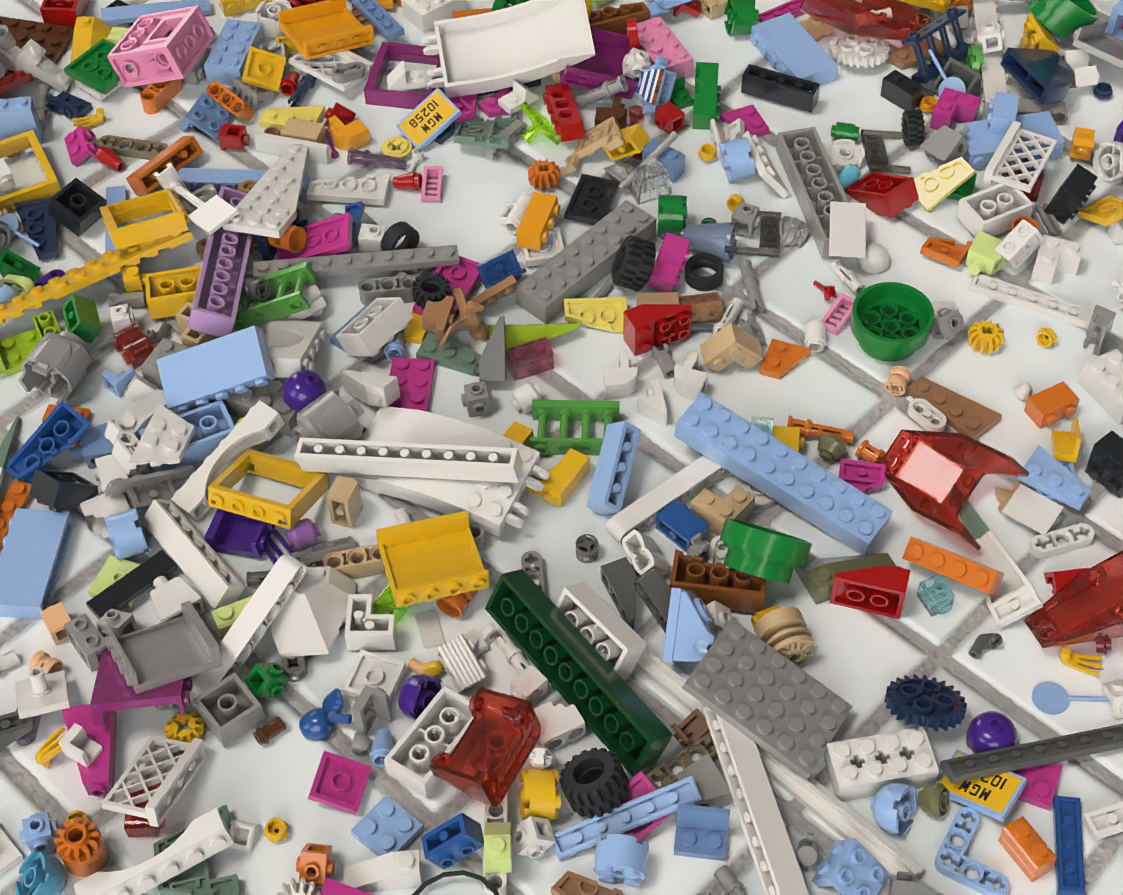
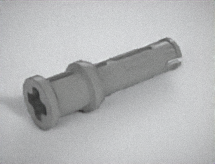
M620 75L615 80L605 81L602 86L573 98L577 108L603 97L611 98L616 93L628 91V85L624 76Z

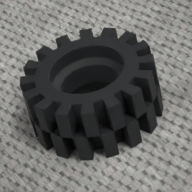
M920 109L904 111L901 118L903 142L905 146L921 145L925 139L924 115Z
M428 272V276L423 273L421 278L418 276L416 281L414 280L413 301L416 302L417 306L421 305V309H425L427 301L439 302L446 295L450 296L449 280L445 279L444 275L439 277V273L435 272V275H431V272ZM426 290H436V291H438V292H436V293H427V292H425V291H426Z

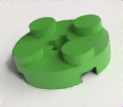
M970 45L966 66L981 74L979 69L984 64L982 45Z

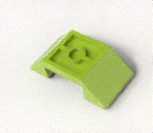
M53 310L32 316L36 328L0 340V374L10 376L21 372L22 363L42 337L49 332L57 334L61 332Z

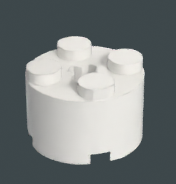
M265 0L257 6L258 23H262L264 36L269 38L286 36L279 28L278 11L291 9L289 1L272 0L267 2Z

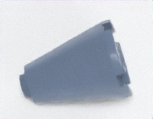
M736 222L687 225L685 229H682L680 237L690 241L689 248L701 253L713 254L723 262L730 263L736 249L737 239H735L734 233H738V224Z

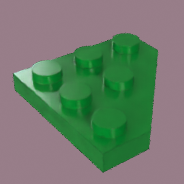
M102 39L64 68L65 74L106 95L118 85V75L107 58L116 45Z

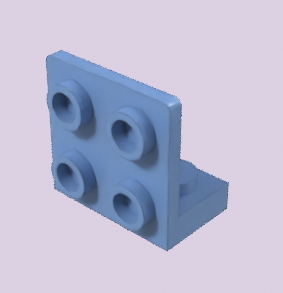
M203 92L178 128L185 132L188 127L193 128L195 125L211 138L217 140L223 124H229L234 115Z
M690 802L678 804L673 855L725 861L730 810L717 805L705 807Z

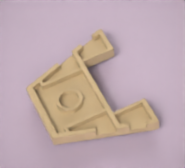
M614 116L584 132V139H578L573 147L575 152L565 160L567 165L560 168L562 177L577 170L580 159L586 155L588 157L592 156L597 149L607 147L609 151H612L625 143L619 124Z

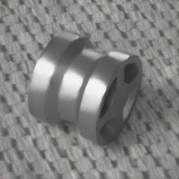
M590 534L579 536L575 542L577 559L582 563L594 562L599 555L597 538Z
M303 656L282 658L281 666L289 677L290 682H298L305 678L307 667Z

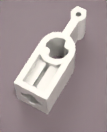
M110 418L104 435L113 444V456L128 476L145 471L148 463L136 465V469L133 470L129 469L128 465L139 443L138 438L132 432L123 431L116 418Z

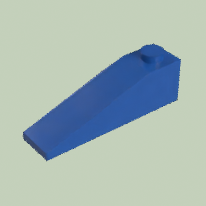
M62 400L7 463L5 469L17 480L21 481L34 472L35 469H38L76 443L92 424Z

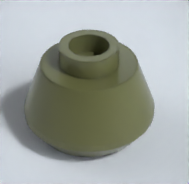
M824 433L819 436L817 450L820 452L819 456L824 460H836L847 451L845 442L830 433Z
M942 783L925 786L918 793L917 803L921 806L922 811L939 819L948 810L949 791Z

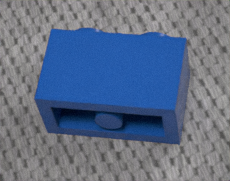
M676 499L656 515V529L685 552L692 545L691 538L696 534L701 533L702 541L708 539L709 525L703 518L697 517L686 505H682Z

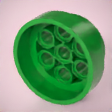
M1031 0L1028 4L1032 14L1046 28L1063 39H1069L1079 27L1094 24L1100 17L1099 12L1090 0Z
M897 282L877 283L865 288L856 296L853 302L850 326L860 347L869 356L886 362L901 361L912 356L929 340L934 322V309L930 300L921 291L912 286Z
M731 518L725 519L719 539L723 541V546L728 548L724 565L750 575L785 584H790L794 568L800 569L801 565L807 564L812 543L806 540Z

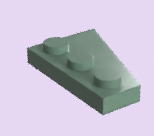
M431 331L428 332L416 352L417 359H435V364L475 376V364H479L481 357L479 353L453 336L448 339L443 347H440V342L436 341V335Z

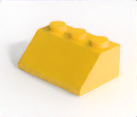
M201 265L145 274L146 301L151 319L175 316L187 301L193 303Z

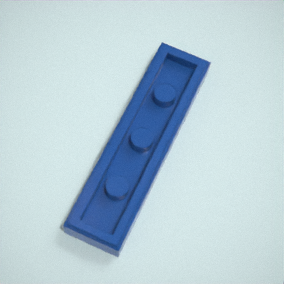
M1054 795V849L1057 857L1055 861L1056 895H1085L1080 798Z

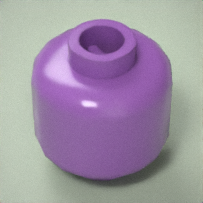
M309 518L301 519L291 529L285 530L290 547H294L297 551L317 545V537L321 536L318 524H313Z

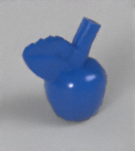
M338 688L334 689L325 697L322 708H314L302 716L299 721V728L307 740L316 741L327 738L333 731L332 724H351L352 715L341 713L344 708L341 690Z

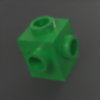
M256 663L244 682L257 698L278 697L282 694L284 687L290 679L278 663Z

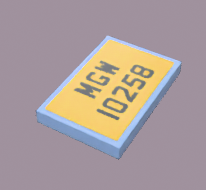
M436 88L396 127L421 152L462 113L439 88Z
M957 749L953 754L952 758L966 756L970 754H967ZM942 772L935 784L942 783L948 789L949 799L1004 823L1025 788L1027 778L1013 772H1005L951 784Z

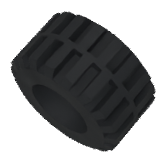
M628 235L620 245L612 269L613 283L639 292L648 282L656 258L655 243Z
M591 748L590 751H581V754L574 755L571 761H567L564 765L566 768L560 772V787L572 810L582 817L585 815L587 818H593L595 815L602 817L604 813L609 814L613 812L612 809L622 805L621 801L627 798L626 793L630 789L629 779L617 755L615 756L614 752L611 750L607 751L606 748L599 750Z

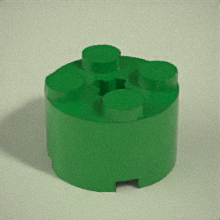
M755 0L726 1L724 15H727V21H724L727 34L750 35L752 25H755V21L759 20V10H755Z
M659 195L657 235L670 233L680 236L682 229L686 228L687 196Z

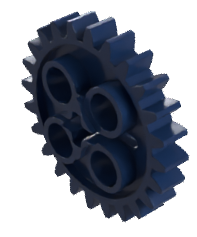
M916 674L913 675L912 679L904 675V679L897 677L896 682L891 681L890 686H887L884 700L886 708L891 709L890 714L897 715L896 720L904 719L906 720L905 725L912 723L915 729L923 726L925 731L933 728L936 732H938L939 727L948 731V726L956 728V724L961 725L962 720L965 718L967 703H965V697L960 696V691H953V685L945 686L946 681L939 683L936 682V677L929 680L926 675H923V678H919Z

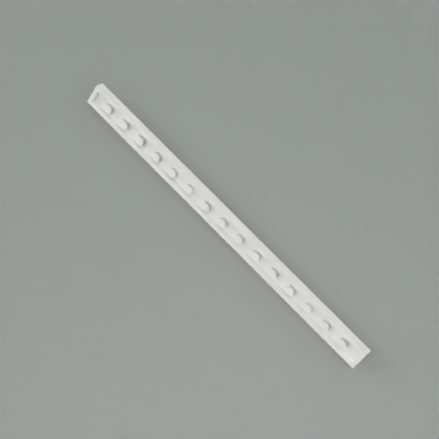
M647 643L635 667L691 713L697 708L704 715L702 708L705 705L682 689L689 676L672 662L662 661L663 655ZM756 743L768 776L845 840L856 838L889 872V876L890 874L897 875L898 871L913 873V877L918 878L923 873L924 868L812 776L804 779Z

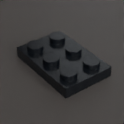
M582 174L566 208L564 219L595 225L609 213L619 189V181Z

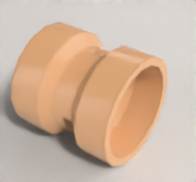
M903 366L892 367L889 372V378H887L884 385L885 390L894 396L903 395L911 378L910 371Z
M40 650L31 658L28 669L30 671L34 667H42L45 674L62 671L63 662L57 658H50L48 653Z

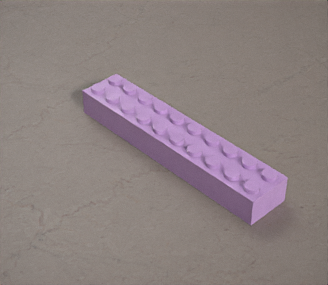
M222 185L218 194L221 199L234 208L247 195L245 192ZM223 226L211 235L208 234L187 328L217 337L231 334L236 319L253 234L223 230Z

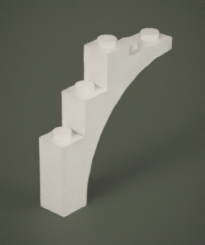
M32 39L21 49L16 45L9 50H2L0 48V62L6 70H23L25 74L31 73L33 77L50 84L60 92H65L73 80L72 77L65 74L63 69L44 55L46 50Z

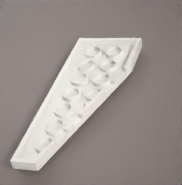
M296 144L289 145L235 207L239 214L224 224L223 230L280 238L297 217L299 197L301 196L303 176L308 158V148Z

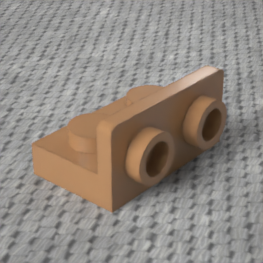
M718 292L678 296L679 305L692 306V323L719 321L723 317L722 299Z

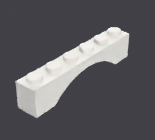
M259 400L255 406L250 408L248 414L235 425L231 433L219 443V446L213 453L206 457L204 463L190 475L187 482L175 492L170 500L182 513L197 523L211 507L208 506V486L222 474L228 464L239 454L256 444L271 440L285 424L280 414Z
M217 808L194 819L173 844L152 859L124 870L96 872L73 884L76 895H141L228 848L234 842L225 821Z

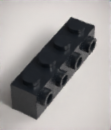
M751 64L747 66L742 75L741 93L810 113H812L818 102L819 83Z

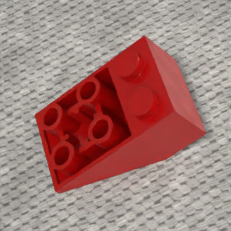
M43 0L40 7L43 22L75 27L77 17L85 16L90 0Z
M641 304L625 310L623 340L633 355L637 356L653 350V346L658 348L663 346L664 343L669 344L691 335L692 306Z

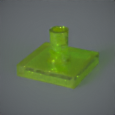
M525 101L520 107L533 124L521 134L523 139L530 144L541 132L556 145H559L561 140L559 135L555 134L554 127L545 116Z

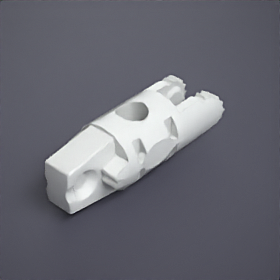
M538 746L529 755L530 762L536 769L555 768L556 759L547 747Z

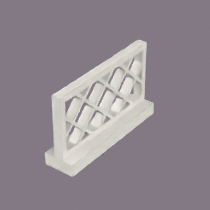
M348 50L310 59L307 62H299V60H306L300 52L289 58V64L344 92L363 80L367 81L374 64ZM351 62H361L365 65V76L363 78L345 84L335 83L332 80V76L325 75L332 74L333 68H323H335ZM311 67H321V69H313Z
M1013 121L986 167L983 183L991 185L995 181L1030 193L1056 147L1058 140L1021 129V123ZM1021 136L1030 139V141L1023 142ZM1044 143L1050 145V147L1042 148L1040 144ZM1034 146L1036 150L1029 151L1027 147ZM1020 148L1023 150V153L1018 154L1014 151ZM1041 155L1043 159L1035 160L1033 156ZM1026 157L1029 159V162L1022 163L1020 160ZM1013 160L1016 162V165L1011 166L1007 163ZM1034 167L1036 171L1028 172L1026 168ZM1021 169L1023 174L1015 175L1013 171ZM1008 172L1010 176L1004 177L999 174ZM1027 178V180L1029 181V185L1022 183L1019 180Z
M152 735L102 801V809L146 818L150 826L159 827L207 759L203 739L194 738L191 743ZM155 745L165 747L163 749L151 753V750ZM180 750L184 751V753L179 756L173 757L172 753ZM166 755L170 758L159 763L155 762V759ZM149 761L153 764L142 769L138 768L140 764ZM173 766L171 771L161 774V769ZM156 772L158 775L147 780H143L142 777ZM139 778L140 782L126 787L128 781ZM161 783L159 788L148 791L147 787ZM144 789L145 793L131 798L130 793ZM126 795L127 800L118 803L113 802L116 798H119L121 796ZM149 800V802L145 806V809L134 806L135 804Z

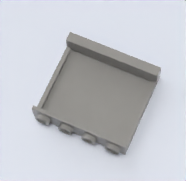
M1106 20L1079 27L1075 31L1073 46L1123 69V40L1105 33L1109 21Z
M190 601L181 603L183 616L115 637L110 626L106 627L108 636L104 637L107 650H111L114 662H117L120 673L124 674L127 686H132L136 694L223 666L218 643Z

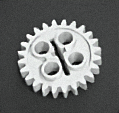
M851 31V34L844 32V35L838 34V37L834 36L830 40L828 52L832 59H837V63L843 62V65L850 64V67L856 65L857 68H860V66L867 68V65L874 67L875 64L885 63V59H888L890 47H888L889 44L886 43V40H881V37H875V34L868 35V32L861 34L860 31L858 33Z

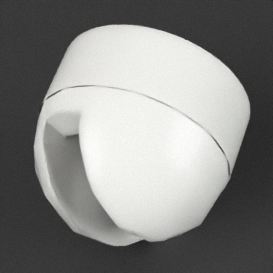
M1026 382L1015 389L1014 393L1019 399L1027 400L1029 396L1033 395V389L1030 383Z

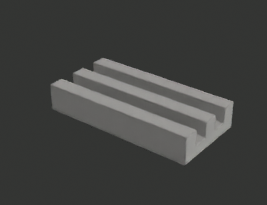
M1040 204L1036 205L1032 210L1031 218L1038 223V231L1042 237L1043 235L1061 236L1062 229L1055 216L1044 212L1048 204H1043V207Z

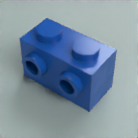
M464 813L458 814L421 836L425 859L442 869L452 867L456 862L484 847L481 824Z

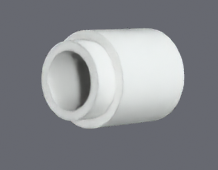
M813 320L805 326L804 344L807 348L811 349L812 353L821 352L826 345L827 327L818 320Z

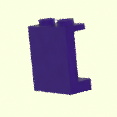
M217 508L204 539L215 552L261 559L264 550L268 548L271 532L275 531L276 525Z

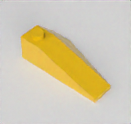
M95 16L77 17L73 34L71 62L102 39L107 40L112 27Z

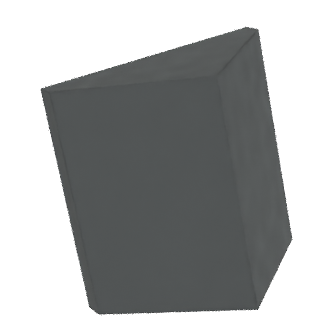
M950 57L943 67L946 77L960 78L966 86V93L977 96L981 74ZM939 74L930 88L937 95L939 86L944 80L941 74Z

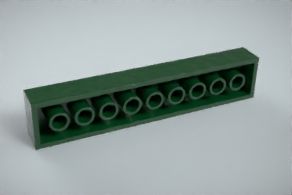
M523 569L502 573L485 610L542 675L548 679L549 683L569 705H575L586 725L609 751L611 750L615 756L617 755L620 763L632 777L641 771L645 773L653 770L673 734Z

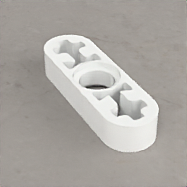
M1080 523L1047 532L1045 536L1040 534L1033 537L1029 551L1034 557L1043 559L1083 548L1092 543L1095 531L1090 525ZM1056 538H1065L1068 544H1059Z

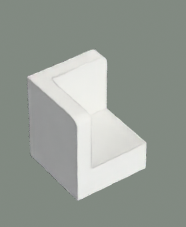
M136 373L124 390V396L134 402L145 398L158 389V387Z
M76 723L59 741L66 756L87 768L103 750L102 746L88 738L83 727Z

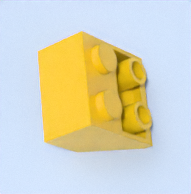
M1027 14L1023 37L1020 39L1021 47L1025 49L1055 50L1058 53L1059 47L1048 29L1035 16Z

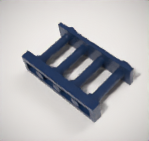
M949 8L945 14L920 30L908 34V37L901 41L902 45L913 46L918 63V72L911 76L912 80L917 83H928L940 74L933 59L926 66L920 42L926 39L928 49H932L942 69L950 57L959 62L967 57L968 48L970 45L975 44L964 42L958 18L966 13V9ZM949 23L952 24L957 42L956 47L951 49L945 27ZM939 31L944 49L941 57L938 56L933 34Z

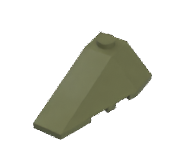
M888 553L813 559L808 561L806 565H801L800 569L794 568L817 605L830 600L835 573L882 565H896Z

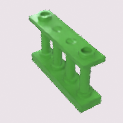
M306 261L256 278L265 279L270 283L271 293L269 297L276 295V299L267 301L268 298L265 300L247 298L242 294L241 290L240 299L242 304L240 311H237L233 327L236 331H240L254 325L258 326L310 309V304L302 293L304 285L316 282L317 275L309 263ZM295 289L294 293L285 295L286 291ZM258 301V305L250 307V303Z
M532 400L533 420H538L537 437H530V448L539 451L540 455H565L572 448L584 455L599 456L607 424L619 421L620 401ZM547 420L560 421L559 438H546ZM569 421H582L581 438H568ZM591 421H604L603 438H590Z

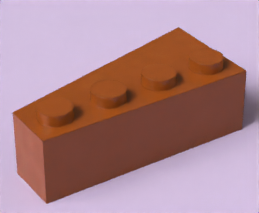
M644 2L622 4L619 8L605 6L603 10L591 11L589 24L590 27L627 35V19L636 18L637 23L649 20L650 10Z
M675 549L669 586L671 589L680 588L692 591L698 598L702 599L705 605L715 600L733 611L756 613L764 609L767 579L738 570L728 569L722 563L716 562L714 565L705 562L702 557L696 555L692 558L683 555V551Z

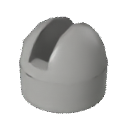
M355 733L352 753L360 754L367 752L371 747L370 738L365 734Z

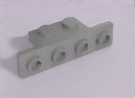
M178 465L169 470L158 469L151 474L143 475L139 473L127 479L116 478L108 483L104 493L105 496L127 492L132 508L136 507L138 511L148 509L154 499L170 500L176 492L172 482L188 479L194 471L193 465Z

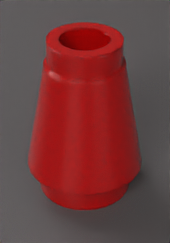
M290 72L281 81L280 91L283 95L291 96L298 87L300 76L297 72Z
M102 146L96 152L95 157L99 163L116 171L123 169L125 163L110 147Z
M414 171L393 177L394 188L413 191L422 189V174Z

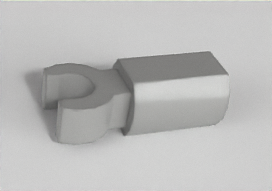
M144 292L123 293V295L117 293L109 294L111 301L108 302L109 308L128 304V308L146 307Z
M666 343L663 344V351H658L656 346H653L652 354L657 359L664 378L669 379L674 377L675 364L668 353L669 347Z

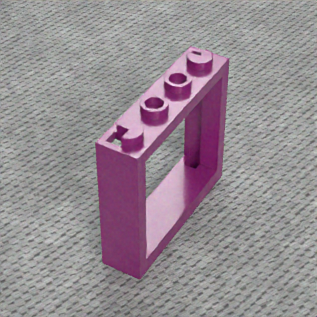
M382 42L364 88L365 103L368 105L414 110L436 88L429 86L427 94L379 89L389 61L437 65L436 68H440L439 54L424 55L423 50L428 46Z

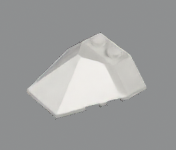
M330 566L307 567L305 576L270 625L280 657L329 654L339 635V628L342 622L346 621L348 595L356 594V581Z

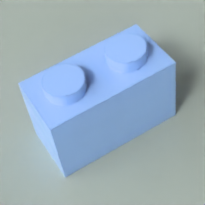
M996 92L995 99H990L988 111L992 112H988L986 122L990 124L989 132L1007 133L1012 122L1016 121L1019 95Z

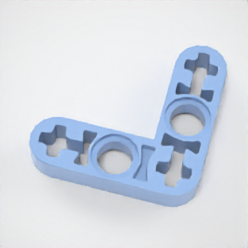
M971 807L959 809L937 852L934 862L936 870L942 875L983 895H1006L1009 889V881L1005 875L964 855L978 827L980 817L978 812ZM967 816L970 817L971 820L968 823L966 829L964 830L961 828V826L963 824L964 819ZM956 835L960 836L964 840V845L955 846L951 843L950 838ZM946 858L951 859V862L948 864V866H945L943 864V861ZM959 863H961L960 871L956 872ZM972 868L978 872L979 877L977 879H969L964 871ZM985 875L987 876V879L985 880V883L983 885L981 884V882ZM995 882L1000 883V887L997 890L992 888Z

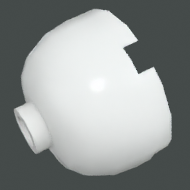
M1118 141L1101 143L1099 150H1095L1093 156L1095 172H1099L1103 176L1099 178L1104 181L1122 179L1123 143Z

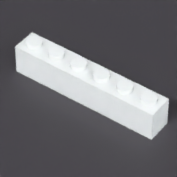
M154 499L141 520L148 528V531L160 542V546L170 554L172 560L184 571V575L195 584L196 589L205 596L211 607L218 609L236 602L245 586L171 500Z

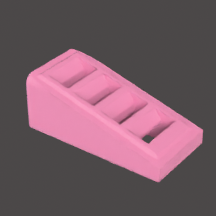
M424 166L421 201L441 202L444 176L442 166ZM428 177H436L438 179H428ZM427 188H433V189H437V190H426V189H427ZM426 194H437V196H426Z
M843 293L840 294L821 320L826 325L827 331L837 335L851 320L853 298ZM844 306V307L848 308L849 310L847 311V310H845V309H843V308H841V307ZM839 311V312H841V313H843V314H845V315L842 316V315H840V314H838V313H836V312ZM835 316L836 318L840 319L841 321L838 322L837 320L833 319L832 317ZM830 321L837 326L834 328L827 324V322Z

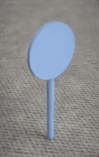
M929 49L928 52L944 79L938 89L939 98L945 87L966 93L964 82L957 77L947 78L932 49Z
M7 213L0 217L2 222L8 224V228L11 231V239L17 235L36 247L40 246L36 241L18 232L19 219L16 215Z
M1049 681L1036 685L1031 696L1035 707L1049 715H1057L1064 712L1069 705V700L1110 702L1106 696H1070L1061 685Z

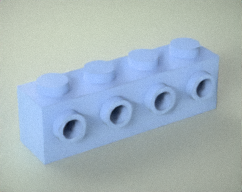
M626 421L607 424L586 507L601 515L615 514L621 511L641 430Z

